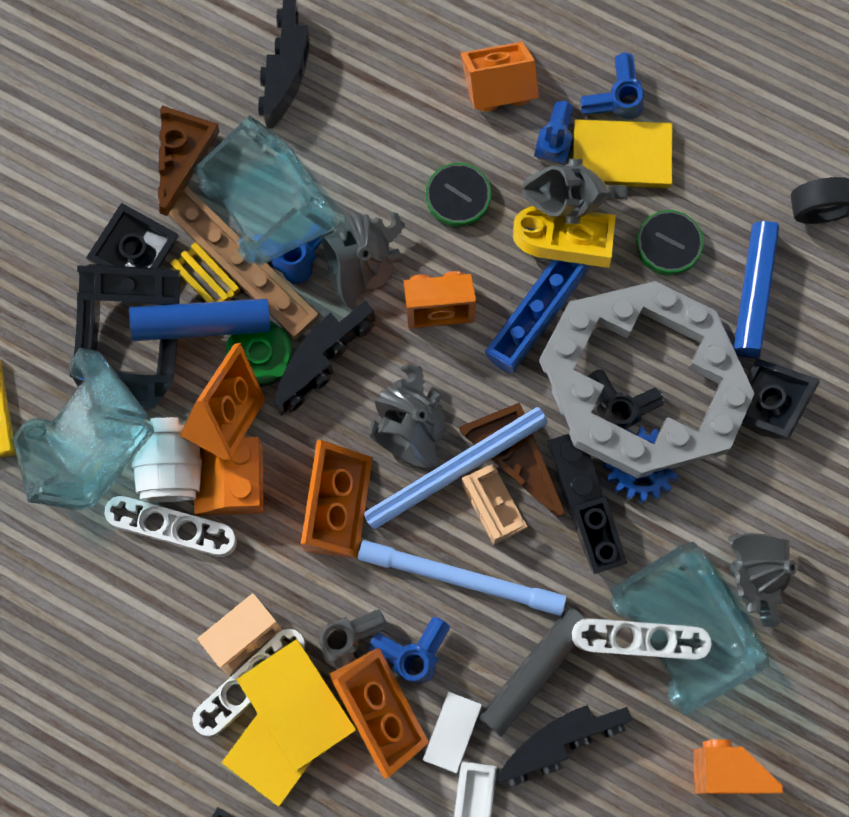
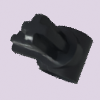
M602 369L595 370L587 376L604 385L598 398L599 405L596 408L600 417L625 430L641 422L642 415L663 406L665 403L663 393L657 388H652L632 398L630 395H624L623 393L617 394ZM612 411L620 412L625 420L615 418Z

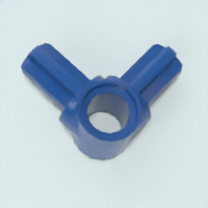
M623 52L615 57L617 82L611 87V92L581 97L580 104L583 115L614 112V117L620 116L624 119H634L642 113L644 108L642 82L636 79L633 54ZM628 95L637 98L632 104L621 102V99Z
M557 101L554 104L550 122L540 129L534 157L566 165L573 138L568 130L573 105L568 103V101Z
M317 221L310 225L300 240H288L281 244L265 236H256L251 249L257 255L272 261L273 267L283 272L286 280L291 283H302L310 278L312 274V263L317 258L315 251L322 243L320 235L329 231V229L322 222Z
M433 617L417 645L411 643L405 647L385 635L377 633L371 639L368 650L371 652L374 649L380 648L386 661L393 665V672L412 683L424 684L430 681L434 675L435 665L439 658L435 657V654L450 630V625L438 617ZM421 657L424 661V669L420 674L412 676L409 672V664L413 659Z

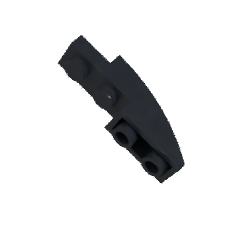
M283 0V9H277V28H281V38H275V55L267 54L266 67H261L260 84L265 86L264 96H259L258 113L259 116H264L267 128H274L292 104L300 88L308 61L310 46L308 26H298L299 10L297 0Z
M366 301L340 322L330 312L300 344L283 373L275 396L274 404L281 416L287 411L291 413L297 410L305 402L304 397L313 389L318 391L326 386L331 380L330 375L333 373L332 365L328 360L331 357L332 359L340 357L348 349L347 344L357 336L359 338L364 337L374 327L373 322H375V313Z
M569 433L547 440L558 472L556 476L593 574L627 564L607 498L603 496L590 454L574 447Z
M586 705L552 721L532 735L513 753L496 775L497 782L506 781L509 788L529 781L527 773L540 769L542 776L563 769L561 761L569 759L564 747L565 744L569 743L571 750L592 743L591 735L604 732L605 738L625 732L624 724L632 721L628 707L593 718L589 706Z

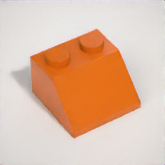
M523 41L460 53L469 98L475 110L479 109L480 111L488 112L496 110L500 105L505 104L522 106L530 103V100L539 98L535 60Z
M451 271L445 273L442 277L430 278L429 275L419 274L412 276L410 280H404L408 329L475 323L476 296L471 274Z
M243 437L231 459L226 460L200 447L202 459L200 492L196 493V499L194 500V515L215 516L264 513L263 446L259 437Z
M730 739L703 741L702 748L693 749L695 794L783 793L782 785L743 747H732Z

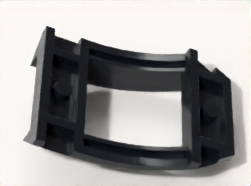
M101 264L77 265L79 292H77L76 336L70 378H73L81 391L79 394L86 405L155 409L173 383L178 339L160 340L157 373L94 370L99 335L100 301L158 303L161 305L180 304V270L169 267L146 268Z

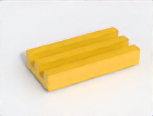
M196 242L191 245V249L188 252L185 250L180 254L181 257L178 260L174 259L170 263L174 269L180 270V276L205 302H215V300L183 268L187 263L220 297L216 302L230 301L240 292L239 287ZM196 255L229 289L227 293L193 259Z

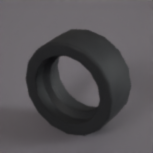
M821 178L799 185L792 190L790 197L794 219L797 222L819 224L840 220L849 216V178Z

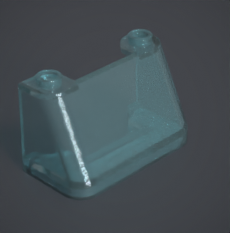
M250 115L194 168L195 173L200 179L198 183L200 189L208 197L213 198L216 196L222 200L241 230L243 236L238 240L240 245L238 252L251 265L254 262L258 265H263L330 232L339 224L338 218L289 145Z
M79 348L71 359L69 367L74 378L84 380L53 421L40 418L30 419L12 437L29 503L73 510H82L95 505L154 433L151 417L102 354Z
M694 542L678 546L609 589L613 596L611 602L621 616L626 615L631 619L636 618L638 622L699 627L708 632L712 645L705 657L701 659L660 657L673 679L669 682L670 690L667 691L668 697L673 706L678 710L681 709L684 715L691 713L755 676L770 664L763 646L702 549ZM657 630L651 635L650 642L653 648L658 651L666 646L667 636L662 630ZM693 633L692 639L677 638L676 645L692 647L693 653L694 647H700V640L696 639Z

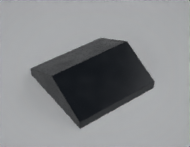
M121 203L86 259L93 264L107 266L160 268L177 241L179 234Z
M757 358L747 376L755 394L741 425L760 436L789 440L820 381L817 378Z

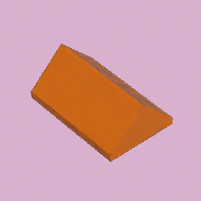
M240 343L234 344L197 399L180 434L181 437L224 460L231 459L266 400Z
M317 440L301 545L305 552L358 558L373 457L324 440Z
M380 648L374 649L330 673L342 701L384 779L389 778L429 743Z

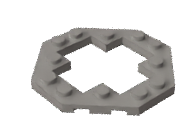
M657 281L570 301L539 360L543 372L547 373L553 388L551 391L561 415L565 416L570 428L569 435L574 447L636 478L649 476L653 472L662 469H674L692 464L698 459L709 456L714 458L727 454L732 447L755 394L717 311ZM641 313L700 342L688 369L719 385L698 432L667 417L653 444L591 413L604 385L573 369L596 324L628 338Z

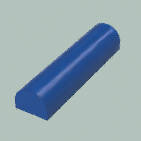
M760 221L752 224L734 341L736 355L741 357L760 358L779 232L778 222Z
M552 260L485 350L488 359L503 371L511 374L514 373L589 271L590 265Z
M267 298L129 307L132 342L270 332Z

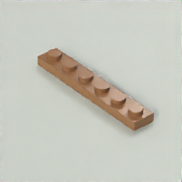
M188 186L185 187L168 216L252 299L267 298L269 315L296 341L319 319V314Z

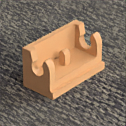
M493 464L462 478V487L493 545L527 529L528 526L520 515L497 468Z
M252 593L197 639L218 667L230 676L283 629L254 593Z

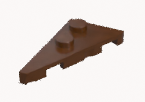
M162 105L160 108L161 131L159 139L161 147L159 149L160 187H158L159 213L168 216L220 131L218 123Z
M519 402L459 427V430L464 437L475 445L523 416L524 411ZM533 433L491 458L497 466L554 516L559 518L565 515Z

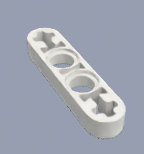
M125 496L114 497L105 506L104 514L107 521L113 527L216 557L229 556L237 546L236 534L229 526ZM123 504H125V508L130 513L139 515L138 526L134 527L136 521L130 517L123 516L118 521V517L113 514L114 510L121 509ZM153 513H159L164 518L163 526L157 531H149L145 526L147 517ZM192 522L197 527L195 537L188 541L180 539L178 535L179 527L183 523ZM204 527H209L206 532L208 535L219 537L221 532H225V537L229 540L228 545L222 544L220 549H216V544L212 540L205 538L204 545H199L204 537Z
M587 618L578 621L572 631L574 644L579 649L589 652L701 659L709 653L712 645L708 632L693 626ZM589 625H591L592 631L607 633V640L591 639L590 645H588V640L582 638L581 634L582 631H588ZM622 627H627L633 634V641L626 648H621L616 642V633ZM662 630L667 636V644L662 650L657 651L652 647L650 638L653 632ZM693 633L694 637L700 640V647H694L693 653L692 647L676 645L677 638L692 639Z
M285 629L277 633L195 710L192 721L196 731L201 735L211 737L225 730L251 705L247 696L240 705H231L228 702L227 691L233 685H239L236 679L254 668L257 662L269 658L270 655L267 653L272 648L275 653L284 647L281 641L285 637L289 640L296 637L305 651L306 643L302 635L293 629ZM220 698L223 706L231 710L232 713L227 717L225 712L222 711L215 718L218 725L214 729L210 726L203 728L201 724L205 720L202 714L205 711L212 714L220 707L214 704V702Z

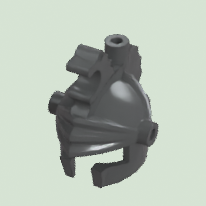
M569 159V164L550 166L530 176L523 183V195L534 207L549 216H563L566 218V223L580 224L581 217L594 211L606 199H627L628 186L606 185L593 171L582 165L583 159Z
M355 213L353 216L347 214L344 220L345 240H342L339 231L334 232V229L320 235L331 282L337 295L347 307L352 308L355 305L356 299L363 289L368 288L374 291L378 287H383L385 282L392 278V272L395 269L394 263L402 261L398 248L389 251V243L393 242V239L397 238V235L405 227V223L400 220L398 213H390L392 222L388 227H385L383 220L377 217L371 222L367 214L361 216L359 213Z
M407 364L401 366V371L407 374L408 382L405 379L395 381V387L387 386L386 391L382 390L380 392V398L375 399L376 409L382 419L380 426L377 421H371L368 435L372 440L404 462L420 468L436 469L440 466L437 458L435 445L437 441L443 440V433L446 430V416L442 411V406L438 404L441 395L436 391L430 390L426 396L423 393V384L425 382L423 381L422 367Z
M737 533L729 536V544L737 559L731 563L730 571L736 577L738 595L742 598L743 603H746V612L758 613L764 627H777L779 623L784 622V618L778 617L776 611L777 605L784 602L780 593L786 589L791 575H794L797 569L795 561L790 560V540L759 533H746L742 535Z

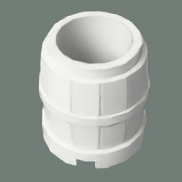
M151 418L140 420V425L135 422L132 423V438L135 439L132 468L134 470L136 493L140 495L141 501L161 503L195 500L196 493L200 492L202 468L200 446L180 436L185 425H181L179 418Z

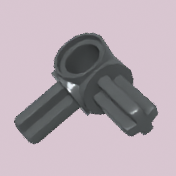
M374 610L351 621L345 617L324 625L319 632L318 638L327 661H334L338 670L356 660L353 652L359 646L357 641L384 630L387 627L385 617L380 610ZM333 629H341L345 635L343 645L335 649L330 648L327 644V635Z

